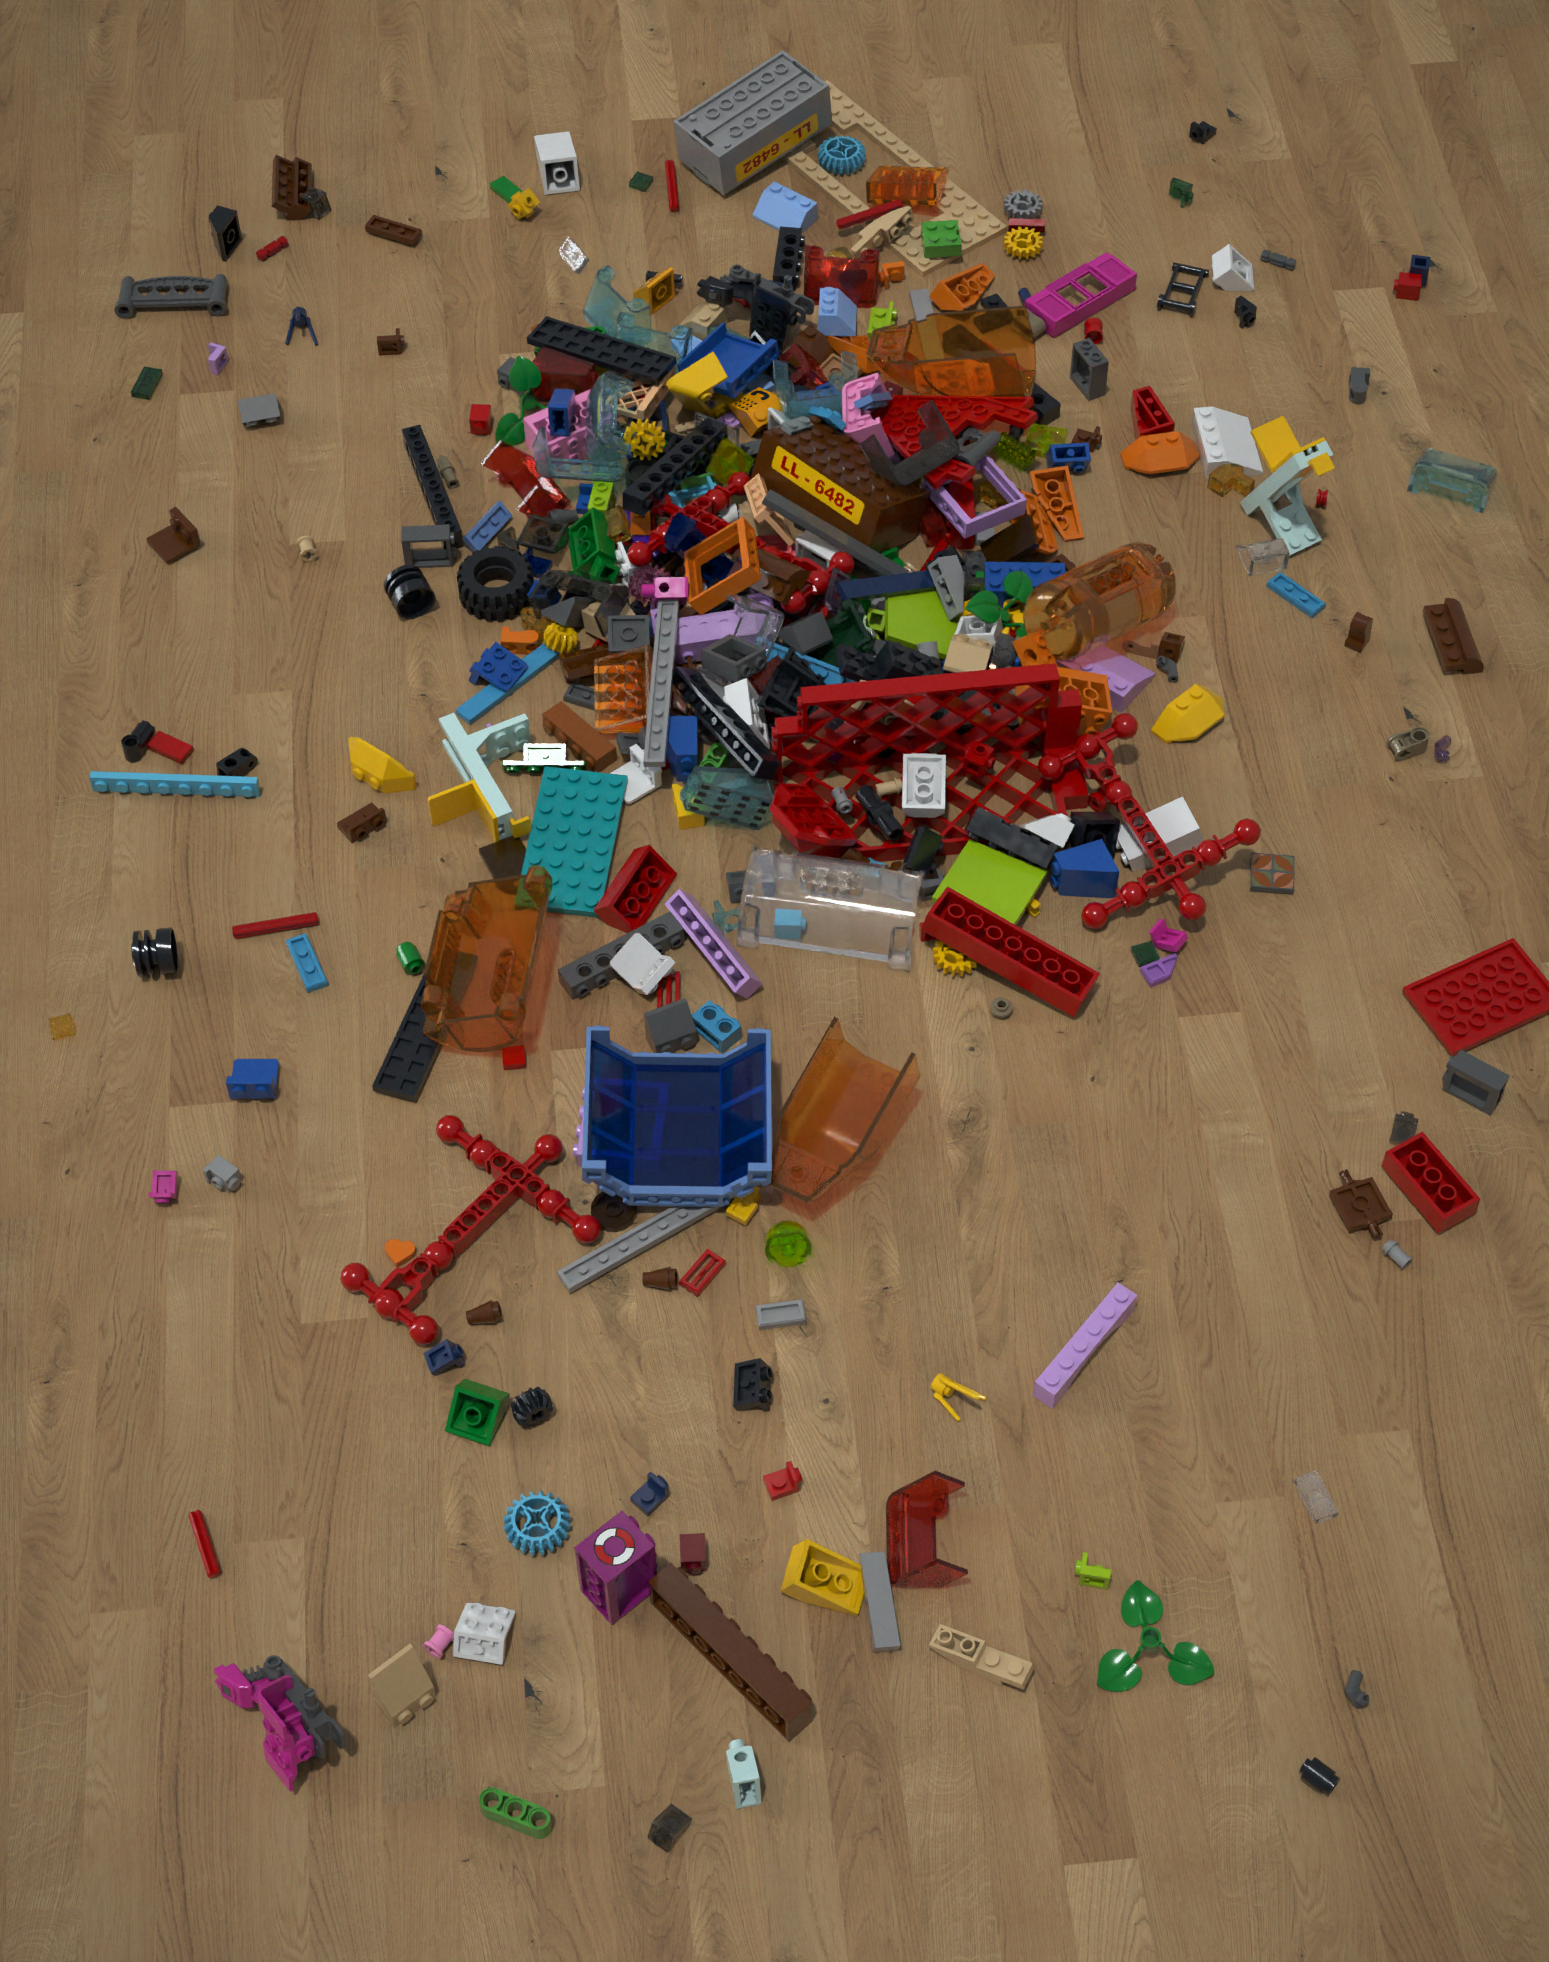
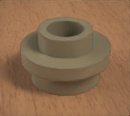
M996 998L990 1005L991 1013L998 1019L1007 1018L1013 1008L1012 1003L1006 998Z

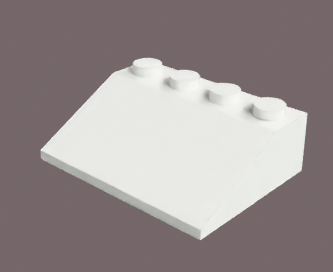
M1213 406L1193 408L1191 426L1200 454L1205 479L1263 475L1256 444L1250 433L1251 426L1248 417Z

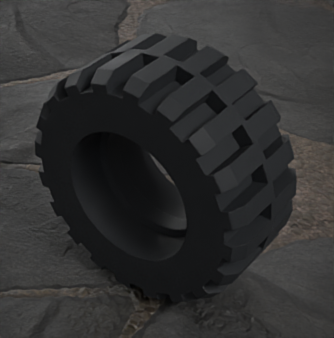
M484 547L481 551H474L472 556L468 555L464 562L460 564L459 571L457 572L459 599L466 611L471 615L475 614L476 618L481 620L485 618L486 621L491 622L492 620L503 621L506 618L510 620L516 614H522L524 608L527 609L531 604V600L527 595L534 583L533 568L529 560L520 552L512 551L509 547ZM493 580L509 582L501 587L483 586V584Z

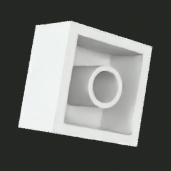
M1001 614L1000 618L992 624L985 623L976 616H961L955 634H966L969 638L975 640L979 638L988 640L989 643L993 644L991 658L994 653L997 636L1003 630Z

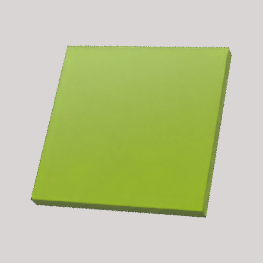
M932 590L885 597V640L895 643L899 642L905 647L916 650L919 643L937 641L939 658L945 659L960 618L957 616L952 621L948 620L938 592Z
M969 839L933 894L931 902L935 903L948 886L1017 925L1045 880L1047 871Z

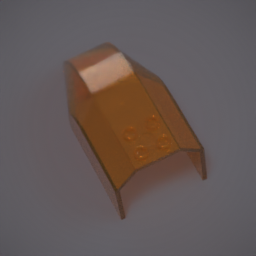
M1026 305L931 313L926 315L925 319L915 321L914 318L908 320V323L905 325L897 326L896 323L873 330L866 354L869 361L886 377L905 389L920 395L1031 397L1036 377V349Z
M834 1016L779 1113L772 1152L771 1184L768 1185L806 1204L813 1203L870 1159L885 1141L921 1076L916 1054L911 1052L901 1072L863 1055L844 1039L839 1019Z

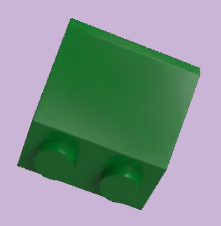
M464 1379L455 1386L445 1431L490 1446L505 1416L510 1393Z

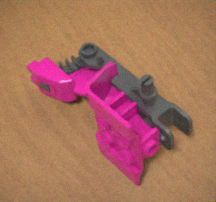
M269 1656L264 1662L263 1668H260L259 1665L256 1666V1672H254L253 1667H250V1674H248L247 1669H244V1673H242L234 1663L226 1667L221 1665L214 1668V1673L218 1677L215 1683L224 1698L241 1708H253L255 1706L254 1702L258 1703L259 1709L264 1715L262 1722L266 1731V1737L263 1742L265 1760L290 1792L293 1791V1782L298 1774V1763L306 1761L310 1757L313 1759H323L325 1757L324 1742L328 1740H333L340 1749L345 1747L342 1729L319 1706L314 1689H306L279 1656Z

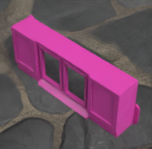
M1106 252L1089 263L1086 262L1047 285L1045 289L1026 299L1024 307L1042 318L1046 324L1045 332L1055 338L1131 291H1135L1137 273L1115 256ZM1090 274L1107 288L1094 295L1079 284L1077 280ZM1071 285L1088 299L1074 306L1057 292Z

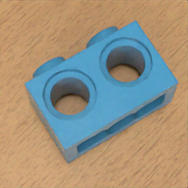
M709 1000L692 1014L697 1034L723 1054L741 1039V1024L737 1019L727 1015L720 1005H715Z

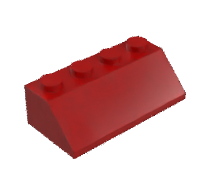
M650 844L636 848L632 851L593 911L608 926L629 933L645 924L677 873Z

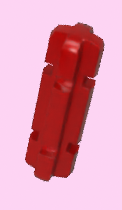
M281 236L264 246L263 249L261 248L256 251V257L263 261L275 254L281 248L288 245L287 238Z

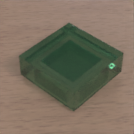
M637 171L629 181V187L646 192L653 182V176Z
M1152 941L1131 946V953L1138 967L1160 959Z

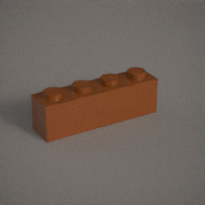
M562 701L542 714L544 730L556 737L560 744H566V747L570 749L575 757H579L586 762L588 768L601 772L617 761L616 746Z

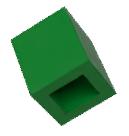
M597 555L589 573L594 579L613 586L621 568L616 562Z

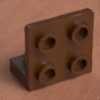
M177 507L169 510L171 525L147 538V543L166 563H170L201 546L197 528Z

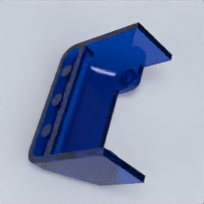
M678 512L672 518L663 541L665 542L664 547L672 554L676 552L684 560V552L707 537L695 527L697 522L694 519ZM724 553L701 565L702 578L707 581L705 584L707 587L716 578L723 580L728 577L727 575L734 563Z

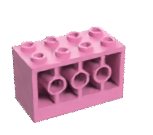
M591 389L575 396L576 405L570 437L550 436L548 408L523 418L526 447L548 474L616 445L614 416Z

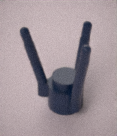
M296 307L292 311V319H290L285 344L288 345L294 325L302 327L307 324L314 344L317 346L318 342L311 325V319L307 317V311L302 307Z

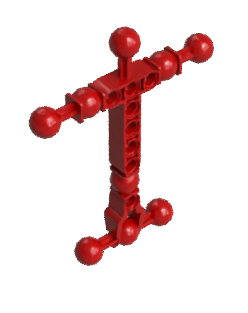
M735 472L729 477L728 486L723 488L715 485L714 489L708 490L705 495L703 494L701 497L696 498L683 508L673 504L669 494L665 495L664 499L659 501L650 511L654 515L659 516L668 513L672 515L670 520H666L665 524L659 525L655 530L650 531L649 542L639 541L629 547L627 553L629 562L636 567L647 566L652 560L653 552L656 550L665 553L667 549L672 548L676 543L686 539L691 534L705 540L730 525L727 521L717 517L716 514L730 507L733 495H746L744 485L751 480L750 476L745 472ZM756 537L757 547L811 573L802 590L795 589L787 605L780 603L782 609L789 614L800 613L805 607L806 598L810 595L819 596L825 594L830 587V583L835 582V576H848L854 569L853 557L847 552L840 551L835 553L829 561V567L823 570L820 565L809 558H800L784 551L780 552L776 547L767 546L766 542ZM740 544L734 545L726 550V552L733 555L740 547Z
M1128 713L1117 715L1113 719L1112 727L1101 733L1095 731L1094 734L1086 733L1077 738L1075 745H1069V750L1059 756L1055 754L1044 755L1039 760L1037 768L1040 776L1045 780L1052 781L1062 775L1065 766L1077 760L1085 776L1088 779H1095L1104 790L1108 803L1115 806L1118 813L1120 812L1121 819L1153 866L1141 878H1137L1138 882H1127L1121 887L1120 891L1116 888L1115 898L1104 904L1098 902L1088 903L1083 908L1081 913L1082 922L1088 928L1095 930L1102 928L1107 923L1108 916L1119 909L1124 908L1126 913H1129V908H1138L1144 904L1146 899L1149 901L1151 900L1150 898L1158 897L1171 889L1175 891L1180 899V914L1187 920L1194 921L1200 919L1206 911V902L1199 894L1191 893L1184 882L1199 874L1200 870L1204 871L1205 866L1217 865L1222 857L1224 860L1227 859L1226 851L1238 844L1245 846L1253 845L1259 840L1261 835L1259 824L1253 819L1245 818L1238 821L1233 833L1219 840L1216 835H1213V840H1203L1197 845L1196 849L1192 847V850L1183 851L1173 857L1143 809L1133 797L1131 787L1121 780L1120 775H1117L1114 755L1107 745L1108 742L1116 738L1127 740L1136 735L1138 722L1134 716ZM1101 750L1105 756V762H1100L1097 766L1095 764L1089 765L1086 760L1096 758ZM1127 808H1133L1130 811H1125ZM1137 824H1143L1140 827H1135ZM1148 840H1154L1151 843H1146ZM1159 856H1164L1163 859H1156ZM1188 862H1194L1192 865H1186ZM1170 872H1175L1174 875H1171V876H1168V875H1167V874L1170 873ZM1150 883H1156L1154 886H1148Z
M455 1115L442 1117L436 1126V1133L440 1140L445 1143L457 1142L465 1148L466 1158L471 1160L475 1166L485 1168L488 1174H492L495 1181L443 1231L442 1236H438V1241L432 1242L426 1247L424 1254L421 1253L420 1257L412 1260L403 1269L395 1268L380 1284V1287L370 1280V1272L366 1266L358 1262L350 1263L343 1268L340 1276L341 1284L348 1291H362L369 1296L368 1303L374 1304L375 1310L380 1316L386 1319L393 1318V1323L400 1320L409 1327V1335L415 1343L429 1345L438 1336V1323L433 1317L428 1315L417 1316L411 1310L423 1301V1292L432 1283L434 1276L437 1277L439 1275L438 1271L449 1267L452 1259H455L457 1255L464 1252L519 1197L526 1203L535 1206L543 1216L553 1218L555 1224H558L561 1220L572 1227L573 1236L578 1242L590 1244L596 1241L602 1229L597 1218L589 1214L578 1215L571 1209L569 1198H565L556 1189H550V1185H545L544 1181L534 1173L544 1162H555L562 1155L563 1144L557 1136L545 1134L539 1137L535 1143V1153L521 1164L509 1154L502 1152L492 1141L483 1140L481 1134L473 1138L464 1131V1123L459 1117ZM402 1284L413 1288L405 1298H403L399 1291L395 1290Z

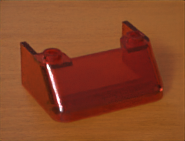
M502 440L497 442L481 462L482 466L495 471L498 475L496 478L502 484L506 485L507 483L516 490L523 499L516 509L533 521L547 517L548 511H552V509H566L571 503L570 499L537 459Z
M933 1471L890 1494L886 1502L887 1568L890 1584L898 1587H942L968 1575L967 1569L936 1558L935 1520L947 1512L949 1507L948 1495L965 1487L964 1481L938 1471Z

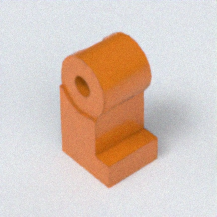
M502 627L500 642L501 646L513 654H530L539 647V636L534 630L521 632L511 631L510 627Z

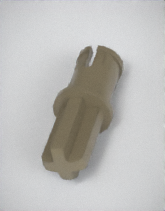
M440 455L439 459H437L440 475L445 479L447 487L454 489L459 485L455 475V468L451 466L447 456Z

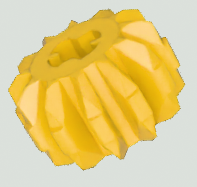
M552 623L545 629L543 644L548 649H552L553 652H559L560 654L572 652L577 645L578 633L574 631V628Z

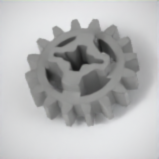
M1017 189V193L1011 191L1010 195H1006V199H1004V212H1007L1008 217L1036 219V215L1040 216L1043 208L1042 198H1039V194L1033 195L1034 191L1027 192V189H1024L1023 192Z

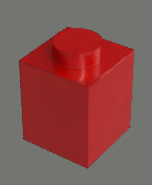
M1399 272V277L1394 280L1393 290L1396 291V299L1418 301L1422 274Z
M472 404L469 417L471 434L490 435L492 423L491 405Z

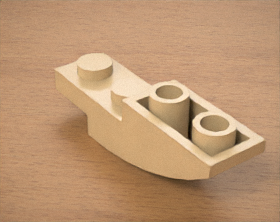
M906 206L891 211L858 233L860 240L851 248L854 261L860 264L884 240L890 243L894 238L898 237L914 220L911 207Z
M939 1624L929 1643L931 1649L951 1662L1001 1686L1003 1683H1007L1024 1689L1034 1670L1033 1663L986 1645L985 1640Z

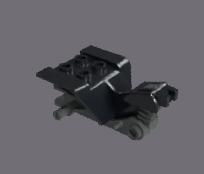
M736 264L730 268L728 276L724 274L720 279L709 276L706 280L701 279L697 286L701 287L697 291V295L709 303L726 306L733 303V298L746 300L751 306L749 336L755 330L763 333L771 339L777 340L778 348L782 352L784 351L788 330L794 327L797 322L803 324L806 314L811 315L814 312V301L812 299L792 292V277L790 275L784 276V284L780 286L761 277V274H754L744 269L741 265Z

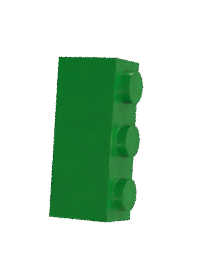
M592 507L567 529L573 573L576 571L589 573L597 555L614 562L617 560L611 519L606 514Z

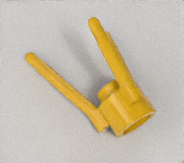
M939 1373L934 1378L930 1387L935 1391L933 1397L940 1401L958 1422L961 1418L943 1398L944 1396L950 1397L957 1390L976 1400L981 1399L985 1401L987 1399L986 1396L955 1382L943 1373Z

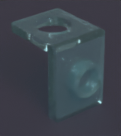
M718 900L714 901L712 917L715 924L719 925L723 934L747 925L739 908L725 912ZM736 916L739 918V921L736 924H729L727 918Z

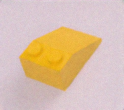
M805 1539L792 1547L780 1592L804 1603L857 1616L864 1595L861 1565L809 1539Z

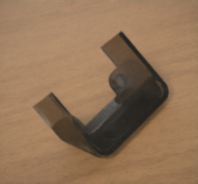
M933 400L917 410L927 427L919 433V442L923 449L895 466L885 454L874 434L859 444L874 471L900 487L909 485L959 453V443Z
M549 570L542 575L528 600L538 620H541L543 617L541 610L549 607L559 590L590 597L598 602H602L594 614V618L602 637H606L608 634L607 616L620 615L630 598V592L625 584L571 570Z

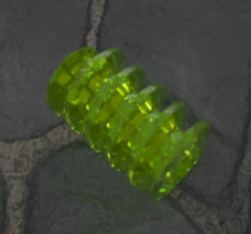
M1007 432L1000 433L1001 439L993 448L994 454L1002 459H1006L1008 463H1012L1013 466L1018 467L1020 470L1029 468L1036 459L1037 451H1031L1030 446L1025 447V443H1019L1018 439L1013 440V436H1007Z

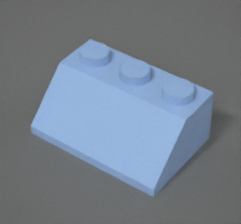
M774 181L763 191L754 210L753 218L777 230H780V227L802 228L803 233L817 221L818 203Z
M820 288L818 331L825 336H856L857 305L839 288Z

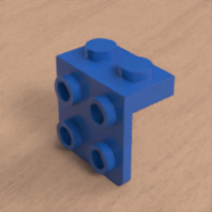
M495 642L490 649H485L480 657L481 660L472 665L469 670L471 672L469 681L476 685L483 677L501 691L508 692L527 669L528 665Z
M236 1059L233 1063L232 1076H227L226 1079L230 1099H275L279 1070L278 1060Z

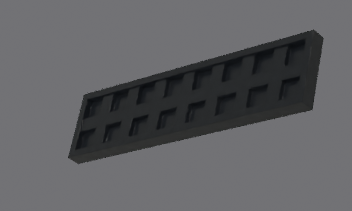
M548 316L527 337V344L545 350L548 349L552 352L658 385L677 363L675 356Z
M436 946L372 1085L373 1091L416 1102L478 964V956Z

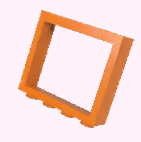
M744 516L684 552L685 577H688L687 601L691 605V609L696 610L700 615L761 580L755 529ZM739 543L742 569L703 591L701 565Z

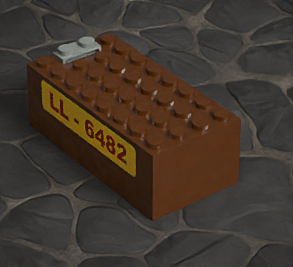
M800 416L782 422L780 427L764 431L750 478L752 479L759 473L764 479L768 492L770 489L878 553L915 539L930 492L923 485L914 482L908 475L899 472L891 464L885 463L879 459V456L870 453L864 446L855 443L846 435L838 432L835 427L826 424L818 416Z

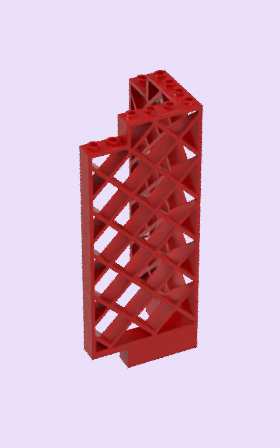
M1056 663L800 687V696H797V707L800 710H797V716L775 718V727H771L772 739L774 740L771 741L772 752L775 753L774 755L781 762L773 777V780H777V784H774V790L779 783H783L782 775L798 784L810 786L818 796L829 802L830 807L837 813V804L831 794L834 788L822 780L832 770H836L851 779L844 787L848 799L853 803L852 810L847 814L858 820L851 828L855 833V837H857V841L853 846H845L832 853H810L811 860H815L816 868L828 867V863L845 861L840 855L849 847L853 850H858L863 856L878 862L904 860L913 837L911 833L921 822L941 833V841L944 844L940 854L936 853L935 857L957 855L961 853L968 840L971 839L967 836L968 832L962 828L968 823L975 807H980L1003 818L1004 822L1012 824L1025 812L1036 819L1059 813L1067 816L1066 810L1087 808L1088 790L1084 773L1077 760L1065 766L1062 775L1052 781L1045 780L1040 776L1037 770L1038 766L1028 761L1037 750H1040L1041 757L1047 754L1059 756L1069 750V745H1075L1079 736L1082 710L1079 690L1059 691L1060 678ZM1016 686H1031L1017 697L1009 693ZM963 691H978L965 702L956 697ZM910 696H925L914 706L904 702ZM1044 699L1043 711L1034 708L1036 704ZM858 701H872L862 711L851 707ZM994 702L1003 706L990 716L981 712ZM817 705L820 707L807 716V706ZM941 707L950 711L938 721L929 717ZM889 712L898 716L886 726L878 722L879 719ZM836 717L845 721L835 731L825 726ZM1018 717L1026 720L1025 723L1014 731L1006 727ZM966 722L975 726L964 735L955 732L956 729ZM914 727L923 731L912 740L903 736ZM862 732L871 736L861 745L851 741ZM1041 733L1040 744L1036 745L1030 741ZM992 736L1000 740L991 746L994 748V758L1005 765L996 776L986 772L984 777L980 779L963 771L965 751L968 747L971 748L975 741L983 743ZM809 737L819 741L809 750L799 746ZM941 741L948 745L937 753V755H946V766L954 770L945 780V800L961 809L962 812L952 822L942 816L935 818L909 817L901 825L904 828V834L894 842L886 840L880 846H868L858 840L869 827L883 835L877 825L872 826L862 805L851 799L860 787L867 784V786H872L877 793L875 784L884 782L874 775L884 765L903 775V754H933L928 750ZM888 746L896 750L886 759L877 756L878 753ZM836 751L845 755L835 764L825 760ZM782 756L793 760V762L782 769ZM1016 772L1035 782V785L1026 794L1006 783ZM965 777L984 788L974 799L955 789ZM1046 789H1049L1053 810L1036 801ZM902 791L900 794L892 793L881 796L882 801L886 800L890 805H894L902 810ZM994 795L1014 805L1004 817L984 806ZM979 839V841H976V842H978V843H980V844H983V845H985V846H986V844H987V842L984 841V840H982V839Z

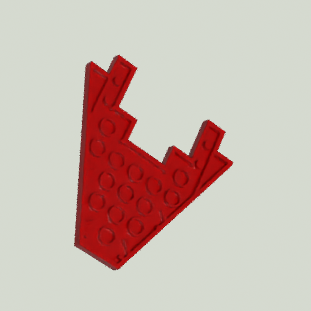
M893 395L891 396L892 400L887 402V406L876 409L871 413L874 420L880 417L882 427L891 445L934 489L939 488L948 479L964 484L976 474L974 466L951 459L958 453L957 445L948 442L967 426L984 430L993 421L998 420L1026 430L1038 419L1037 412L1028 410L1034 405L1033 397Z

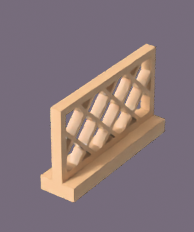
M676 365L658 385L653 384V386L647 388L643 385L649 384V382L635 378V382L627 383L626 381L633 379V377L623 374L603 405L609 412L637 419V421L638 419H641V421L643 419H650L669 391L666 382L676 375ZM638 386L641 388L640 390L636 391L631 390V388H635ZM623 390L628 391V393L619 395L618 393ZM645 395V398L636 399V396ZM632 398L633 400L627 403L623 402V400ZM618 401H619V403H620L619 405H616V406L610 405L611 403L618 402ZM634 406L637 407L636 411L627 409Z
M758 473L744 485L753 516L758 523L765 519L782 539L791 546L794 541L786 518L762 504L768 490L764 479Z

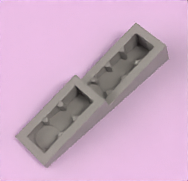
M885 1551L860 1553L863 1591L868 1610L872 1652L897 1651L901 1645Z

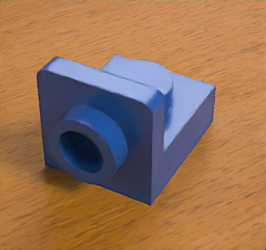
M580 483V494L576 505L577 514L588 512L587 507L593 484Z

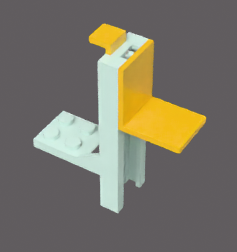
M1281 416L1250 432L1272 474L1247 495L1240 504L1247 516L1261 508L1284 553L1289 557L1322 540L1303 505L1299 483L1312 472H1315L1319 477L1332 471L1335 466L1330 459L1333 453L1324 437L1300 447L1285 417ZM1286 495L1291 505L1277 511L1273 504Z
M454 713L439 718V724L449 739L448 741L443 739L442 745L464 783L428 797L432 825L437 826L476 810L494 842L513 836L515 839L530 833L532 827L529 816L514 820L513 811L487 769L494 760L506 757L519 750H524V744H531L529 719L524 713L470 735L466 734ZM485 743L487 753L479 756L477 751Z

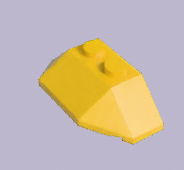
M1194 684L1166 706L1151 728V733L1166 744L1172 743V741L1197 739L1224 718L1223 699L1209 687Z
M351 736L348 739L352 774L356 779L363 780L373 789H378L384 794L410 791L417 788L415 774L410 770H406L393 757L359 737Z

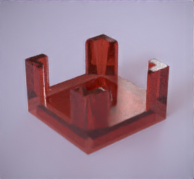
M795 343L779 356L782 363H785L794 355L796 356L800 365L790 375L793 384L801 385L808 378H811L818 384L812 389V391H815L816 387L828 382L818 361L798 343Z

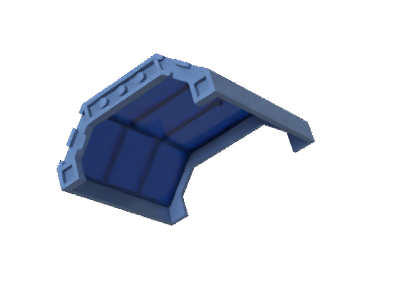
M600 1025L587 1026L582 1181L588 1184L594 1182L600 1186L599 1190L611 1196L616 1194L623 1198L624 1203L637 1206L723 1207L729 1204V1199L735 1196L742 1198L752 1193L753 1188L760 1184L762 1186L771 1184V1029H748L747 1042L725 1054H694L691 1052L632 1053L610 1040V1027Z

